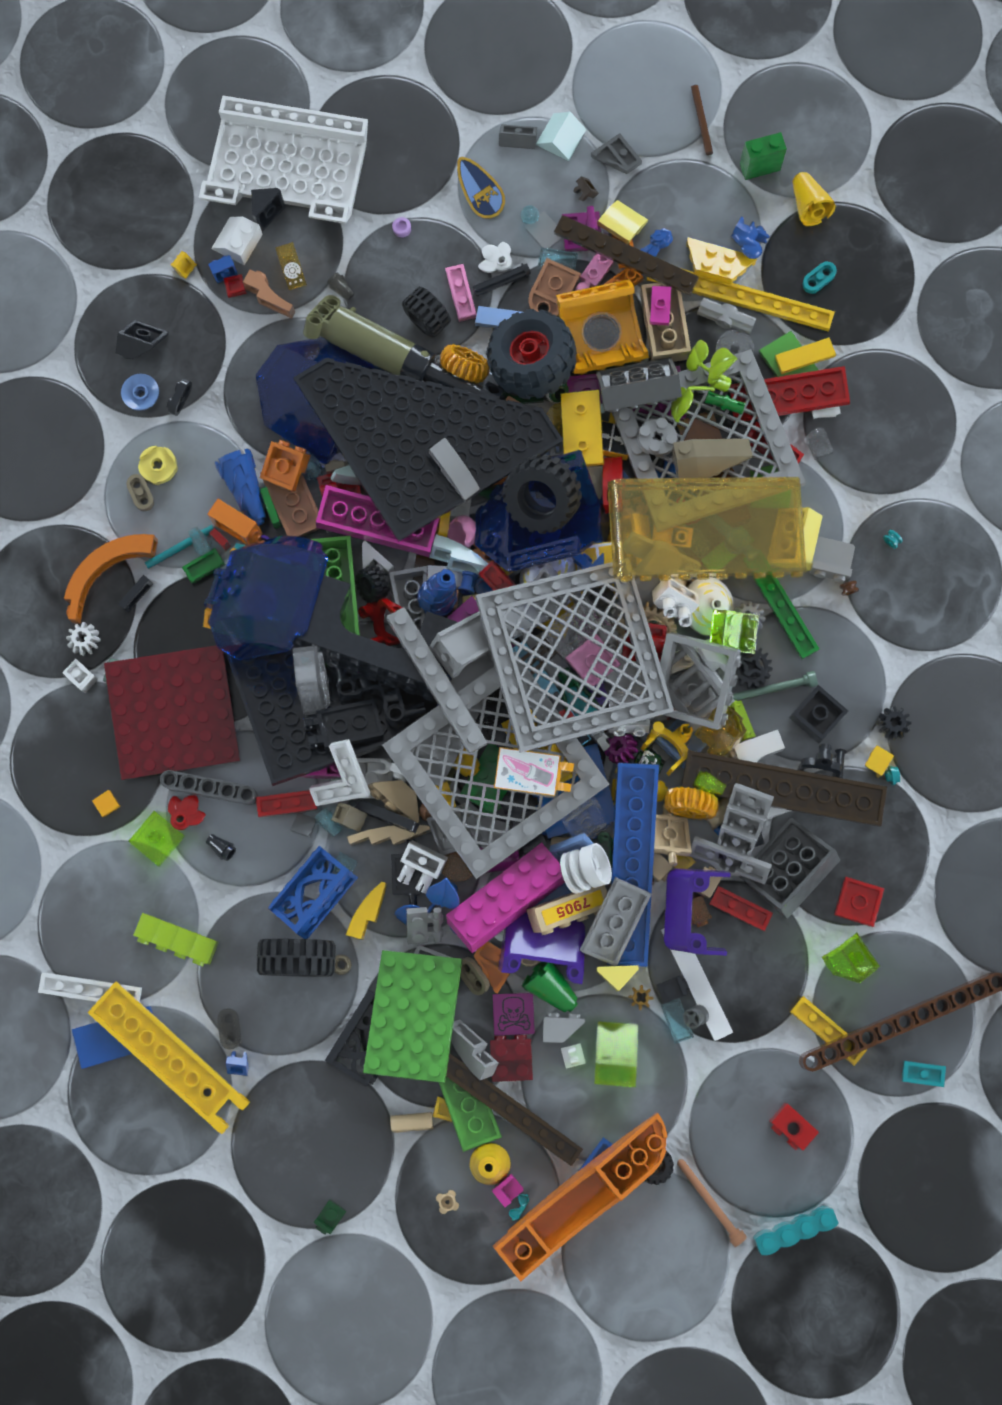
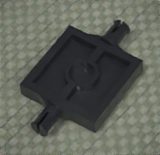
M404 853L391 854L392 894L409 896V905H413V903L417 905V896L423 894L421 892L423 886L420 891L416 890L415 887L422 872L415 869L409 885L403 884L404 879L402 882H399L397 878L404 866V863L400 862Z

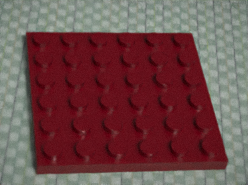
M222 645L104 663L121 780L162 774L167 770L182 771L240 761Z

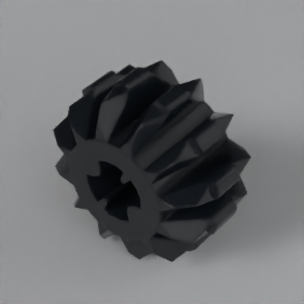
M893 706L891 711L885 708L884 714L880 713L878 715L881 720L877 722V725L882 726L879 732L885 731V738H888L891 734L892 740H896L897 735L902 739L904 733L910 731L907 726L911 725L912 722L906 720L910 715L908 713L903 715V708L899 709L898 712L896 706ZM893 719L896 720V724H898L895 727L891 725L893 722H890Z

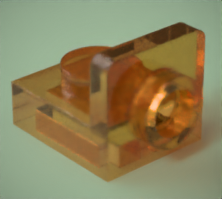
M703 896L692 899L691 926L696 924L698 928L709 924L708 920L712 917L708 912Z

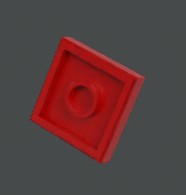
M845 876L834 916L874 927L885 888Z

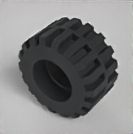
M418 286L402 302V307L409 319L424 334L435 338L451 322L450 315L444 305L436 296L423 287Z

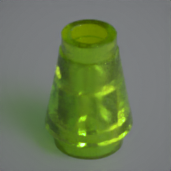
M700 771L694 782V786L698 787V790L722 795L726 788V784L707 771Z

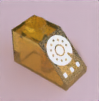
M291 242L275 247L288 289L292 290L307 285L294 243Z

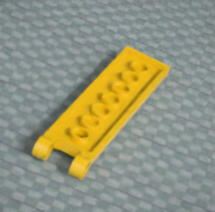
M117 981L87 1012L220 1134H223L229 1125L216 1113L228 1099L242 1111L250 1103L244 1095L231 1086ZM206 1088L211 1090L210 1096L204 1095Z

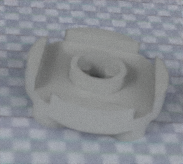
M665 418L649 420L639 430V447L648 455L650 453L655 455V457H664L672 452L673 443L677 442L676 430ZM654 436H661V441H658L657 439L654 440Z

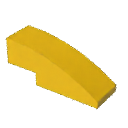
M381 882L363 900L349 924L347 936L363 940L368 922L377 923L387 883Z

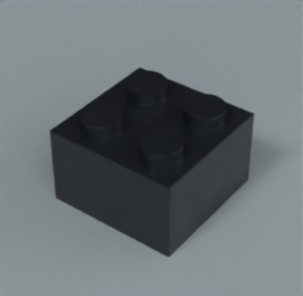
M818 685L789 718L819 744L847 714L848 710Z

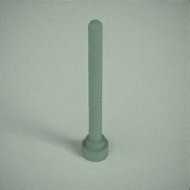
M815 671L806 672V675H803L802 678L733 693V698L735 701L802 685L811 688L818 686Z

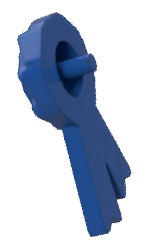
M665 228L655 230V233L650 235V244L640 250L656 257L660 249L669 246L673 241L671 231Z

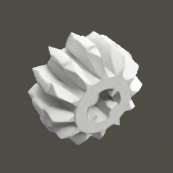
M82 622L81 627L78 624L74 625V631L69 629L72 635L66 637L70 641L67 645L69 648H73L72 651L75 654L79 652L80 655L84 656L86 651L92 654L91 648L98 649L95 643L100 642L101 639L96 637L99 631L94 630L92 624L87 626L85 622Z

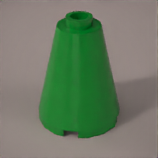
M540 961L532 969L534 972L531 976L527 975L521 985L524 990L562 1012H571L578 1004L576 1002V994L555 963Z

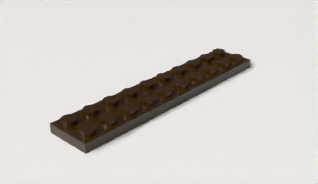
M688 750L682 781V787L696 788L714 794L716 797L730 799L735 783L774 796L771 805L774 808L877 827L882 826L887 786Z

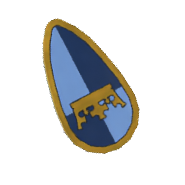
M460 157L457 160V175L469 207L477 216L483 219H491L498 216L505 205V195L502 188L478 163L466 157Z

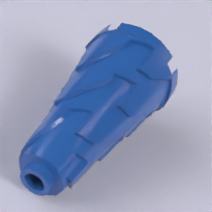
M244 449L246 454H241V451L237 450L218 459L219 463L215 461L216 469L233 494L241 512L243 511L244 515L255 521L258 526L265 523L264 501L260 492L255 470L256 465L251 450Z
M443 569L441 572L432 575L420 587L417 600L419 607L424 610L425 614L428 611L443 617L448 615L455 607L457 589L455 575L452 571Z

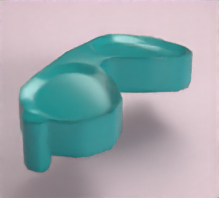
M528 1194L518 1195L520 1207L510 1209L509 1211L512 1221L518 1220L529 1203Z

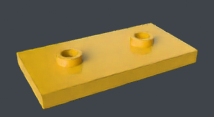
M591 390L561 394L564 464L567 463L570 466L569 468L604 465L600 391Z

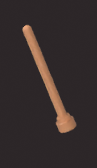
M679 1159L677 1165L729 1232V1241L734 1247L740 1245L747 1239L746 1234L743 1230L740 1231L739 1228L736 1229L687 1163L683 1159Z

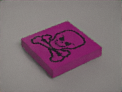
M493 994L494 1036L535 1034L533 994Z

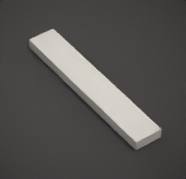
M671 950L696 1004L703 1005L709 1013V1020L706 1025L713 1040H719L733 1033L696 954Z

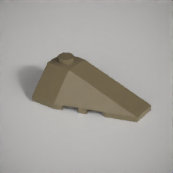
M691 439L674 442L672 447V457L680 488L699 485L705 482L706 479L717 476L729 467L733 468L753 456L749 439Z

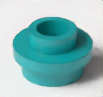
M892 765L888 766V770H885L886 781L890 782L891 785H896V783L900 782L899 769Z

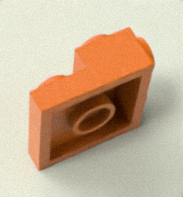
M279 440V443L271 441L259 478L291 491H296L300 475L305 473L311 455L307 454V449L296 446L295 449L291 448V443L283 440Z

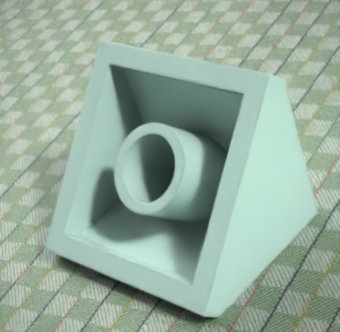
M571 112L553 113L536 145L569 161L585 134L586 128Z

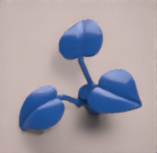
M447 878L430 886L427 889L426 896L432 904L427 909V912L430 913L435 905L445 906L452 910L455 909L460 902L457 894L458 887ZM402 906L395 911L394 915L403 924L407 925L406 909L420 908L419 906Z

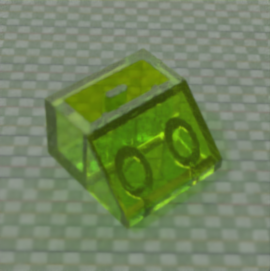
M713 610L710 642L741 650L740 653L755 654L759 615L730 610Z

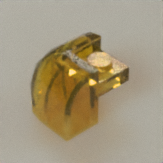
M717 707L713 709L708 718L709 720L714 721ZM727 707L726 714H728V720H726L725 726L719 730L700 726L694 734L703 743L710 746L707 751L709 754L727 755L740 743L747 731L742 722L743 718L730 707Z

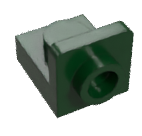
M329 1199L314 1221L317 1225L315 1228L325 1235L326 1233L331 1234L346 1213V1210Z

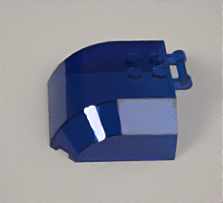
M278 536L250 543L230 552L225 569H215L211 590L204 602L205 607L212 609L208 623L218 649L238 660L286 652L294 646L292 641L298 634L303 636L308 629L328 562V556L322 551L321 543L296 536Z

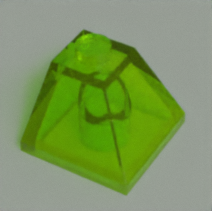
M855 933L822 956L825 965L833 975L856 983H861L880 967L858 933Z

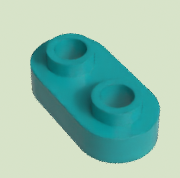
M828 261L818 265L804 277L803 289L811 294L821 290L834 279L837 272L836 266ZM809 283H813L815 286L811 287Z

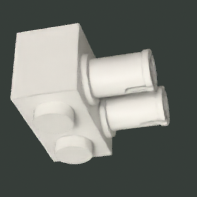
M667 575L652 590L653 603L658 608H663L664 616L667 615V618L678 617L679 624L682 627H688L692 624L690 615L700 606L697 593Z
M412 840L408 843L400 862L404 863V866L397 880L402 882L404 879L403 884L409 885L415 869L422 872V875L415 889L420 891L423 886L421 892L426 894L433 878L437 879L440 876L448 857Z

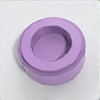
M404 217L394 220L392 224L394 234L401 238L408 236L411 232L410 221Z

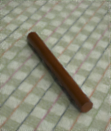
M693 85L691 90L706 155H712L713 149L698 85Z

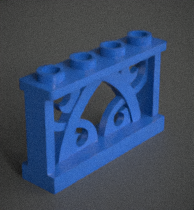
M318 846L278 896L273 899L268 909L303 939H308L358 877L322 847ZM326 861H328L329 867L327 872L325 873L326 868L323 864ZM334 865L340 869L337 875L332 874ZM321 882L319 897L316 900H308L303 903L305 886ZM287 908H288L289 910L296 909V910H294L292 913H289V914H285V913H284V911H285ZM298 916L299 921L295 925L290 919Z

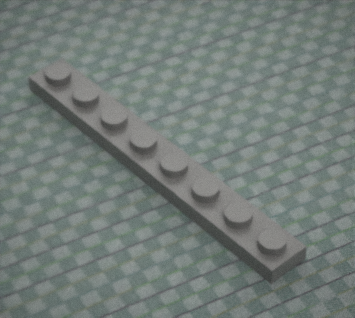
M405 607L386 617L388 623L467 752L471 754L487 745L488 742Z

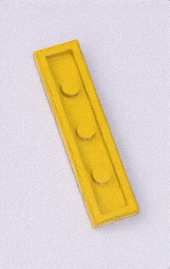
M804 996L801 997L790 1011L791 1014L826 1043L848 1034ZM846 1040L843 1044L845 1051L851 1049V1042ZM867 1049L845 1059L855 1066Z

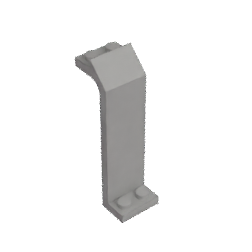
M548 564L542 568L533 581L556 576L558 573ZM564 596L556 597L553 599L561 603ZM567 597L564 603L565 606H567L571 602V597ZM546 600L536 602L535 604L542 608ZM549 601L545 610L554 615L559 606ZM526 605L515 608L523 612ZM529 606L525 614L536 619L540 611ZM507 610L502 611L503 617ZM511 610L506 619L516 624L520 615ZM479 612L437 633L429 646L432 653L452 679L459 676L467 664L491 652ZM542 613L538 622L543 624L550 620L551 617ZM523 618L519 627L529 631L533 623ZM505 623L508 635H510L513 627ZM516 630L512 639L521 636L523 633Z
M491 652L467 664L459 676L451 680V684L456 692L495 666ZM483 700L471 708L482 710ZM470 711V715L476 721L480 713ZM450 723L438 732L449 733ZM452 728V734L457 735L454 729ZM434 734L422 743L432 745ZM437 735L435 746L446 747L448 736ZM451 737L449 748L460 750L461 740ZM417 746L413 752L414 756L416 755ZM420 746L418 757L430 759L431 748ZM434 749L432 760L444 762L446 750ZM448 751L447 762L454 763L459 753ZM419 761L427 773L429 762ZM432 763L430 774L441 776L443 765ZM446 765L444 777L448 775L452 766ZM430 777L435 785L440 786L441 779Z

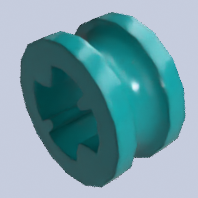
M889 530L888 535L883 536L885 543L893 549H896L898 544L903 542L901 536L893 530Z

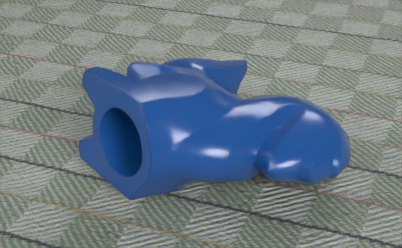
M742 216L731 235V238L736 241L741 247L743 254L749 259H756L761 256L762 247L759 242L766 244V239L770 237L762 226L755 227L754 221L749 226L744 224Z

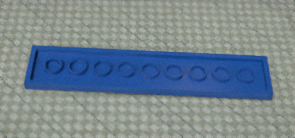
M618 762L611 885L614 878L617 877L651 894L659 774L658 764ZM651 897L618 965L648 966Z

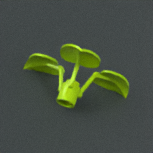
M699 340L692 348L687 358V368L689 371H695L700 365L701 368L709 372L708 383L710 386H689L687 389L681 387L682 397L677 398V400L671 403V413L677 423H679L680 418L692 404L693 392L691 390H710L714 392L715 389L726 392L729 389L731 378L723 375V373L737 360V357L724 347L718 349L711 359V367L708 368L703 364L709 351L707 343Z

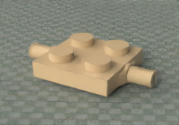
M663 804V814L656 815L654 853L668 855L669 866H676L678 864L677 855L689 857L692 853L688 818L672 815L665 809V804Z

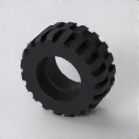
M539 454L533 455L531 458L524 459L508 475L503 486V493H505L503 495V502L507 503L505 507L507 512L512 514L511 518L514 522L518 521L520 523V527L523 529L526 527L532 533L536 531L539 534L553 533L564 527L574 516L581 504L579 501L582 498V492L579 491L581 484L580 481H576L577 475L574 471H570V466L567 463H561V459L557 457L552 459L551 455L544 454L542 457ZM529 481H540L549 486L555 495L556 507L548 508L538 504L529 492Z
M260 939L257 948V972L259 975L333 976L335 973L336 945L334 941L318 939Z

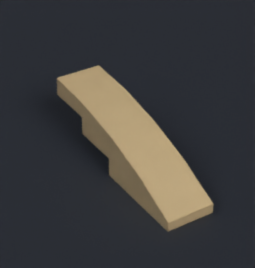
M419 825L414 834L396 826H385L347 836L351 846L369 839L373 846L390 839L393 845L396 846L406 842L408 839L411 840L429 833L431 829L427 825Z

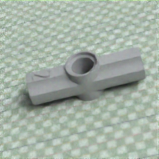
M703 298L697 312L698 315L715 321L719 327L724 329L733 328L750 335L757 319L739 312L731 304L725 303L721 305L706 298Z

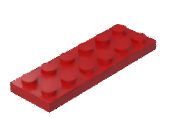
M845 366L764 379L778 416L850 405ZM740 383L731 384L730 388L737 390ZM743 385L740 392L747 395ZM737 396L735 399L740 402H746V399ZM749 402L746 409H749L754 412L752 405ZM733 412V417L738 418L739 414ZM744 412L740 420L749 421L752 420L753 416Z

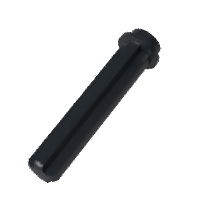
M521 263V266L473 286V292L476 296H480L520 278H528V275L531 274L527 263Z

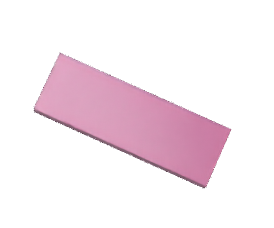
M460 264L445 268L458 321L476 318L477 314L464 265Z

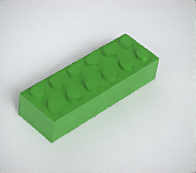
M350 536L311 539L314 572L351 584L349 600L341 622L348 631L360 635Z

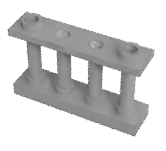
M679 643L682 649L675 653L673 665L687 654L695 664L675 680L669 679L667 687L669 696L677 711L703 718L717 707L722 683L714 672L704 664L696 650L697 647ZM700 670L707 680L688 695H682L678 690L679 686ZM712 686L719 696L701 710L695 711L691 707V702ZM687 722L694 732L702 727L701 725Z

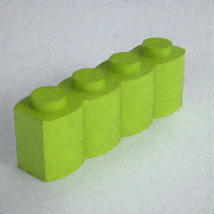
M142 913L133 936L138 937L137 942L148 945L149 942L156 944V949L167 952L168 949L175 952L174 956L184 960L186 956L193 959L192 963L204 967V964L210 965L219 943L145 913Z

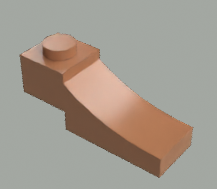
M249 270L243 281L245 289L256 294L259 304L292 319L295 314L293 305L280 298L271 290L264 273Z

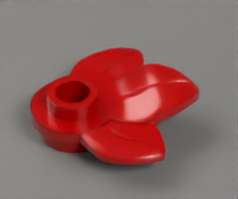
M196 795L187 796L182 801L177 796H173L170 799L168 812L171 815L170 822L174 829L184 830L189 825H198L204 820L206 814L198 810L199 801ZM178 818H184L182 822H177Z

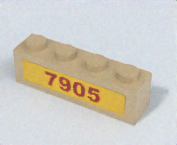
M605 885L596 888L591 887L590 890L578 894L572 892L526 909L533 932L546 935L554 932L553 928L557 926L565 928L570 926L573 920L580 922L588 919L589 914L594 913V915H597L607 895Z

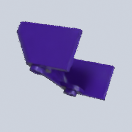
M678 868L668 872L666 878L664 943L669 949L692 954L727 956L725 948L707 947V941L703 935L691 933L693 892L705 891L709 887L710 876L731 877L730 872Z

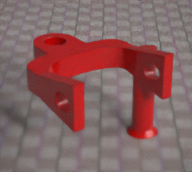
M387 598L359 607L361 618L369 617L374 621V632L378 637L371 638V640L386 643L388 646L401 643L397 637L385 631L384 616L386 608L392 614L403 607Z

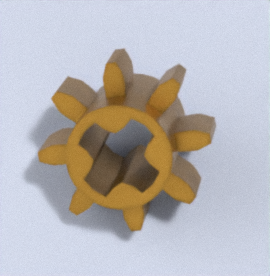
M640 985V990H636L633 987L632 991L634 994L628 996V998H633L634 1001L631 1003V1006L637 1004L639 1005L638 1009L641 1010L642 1005L645 1004L649 1008L648 1000L654 999L648 995L651 989L645 991L643 990V985ZM637 993H645L644 1003L636 1001Z

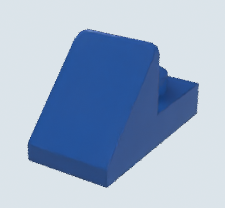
M577 551L572 557L573 562L581 569L604 564V553L593 564L591 563L592 559L585 553L581 554Z

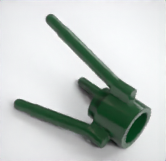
M570 667L564 668L566 671L577 676ZM559 671L557 674L558 682L565 685L569 676ZM571 679L567 687L572 688L575 686L579 689L581 683ZM584 686L581 691L590 699L592 694ZM564 691L562 695V701L568 703ZM593 698L592 702L599 705L596 699Z

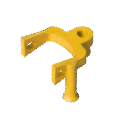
M657 721L653 724V729L646 737L647 741L640 749L644 751L657 737L668 740L677 749L681 757L666 773L670 776L686 760L689 749L685 743L690 739L693 729L692 727L688 728L689 724H683L674 732H671L669 729L664 728L662 722Z

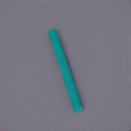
M212 525L206 527L146 561L145 565L148 569L210 535L214 527Z

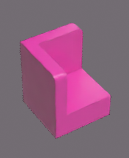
M511 1173L495 1186L492 1192L502 1205L507 1207L524 1189Z

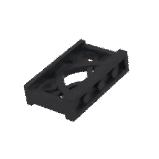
M371 990L367 991L325 1059L326 1062L366 1087L369 1083L373 1085L379 1075H362L357 1072L356 1061L361 1059L360 1065L363 1068L366 1051L360 1052L361 1041L354 1031L356 1028L362 1030L370 1029V1024L365 1025L363 1019L367 1016L371 1021L372 1002L375 999V993ZM351 1040H354L357 1043L355 1052H352L354 1047L351 1048L348 1046V1043ZM340 1056L353 1059L351 1069L337 1061V1058Z

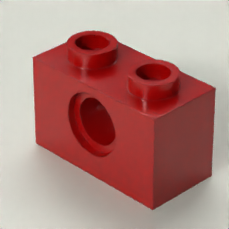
M784 1103L769 1120L772 1124L771 1129L779 1136L785 1135L788 1138L787 1143L794 1150L799 1148L804 1151L819 1133L788 1103ZM792 1122H795L798 1127L794 1134L788 1132V1125Z

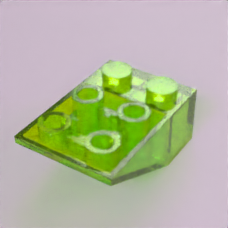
M597 1022L594 1084L636 1087L638 1024Z

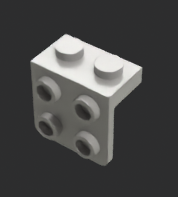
M818 537L809 574L819 578H830L836 582H848L853 570L850 568L855 546L846 542Z

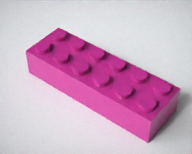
M326 485L316 519V528L429 557L439 518L398 542L369 496Z
M543 843L539 844L446 915L447 924L471 953H474L526 913V909L532 908L565 883L560 863Z

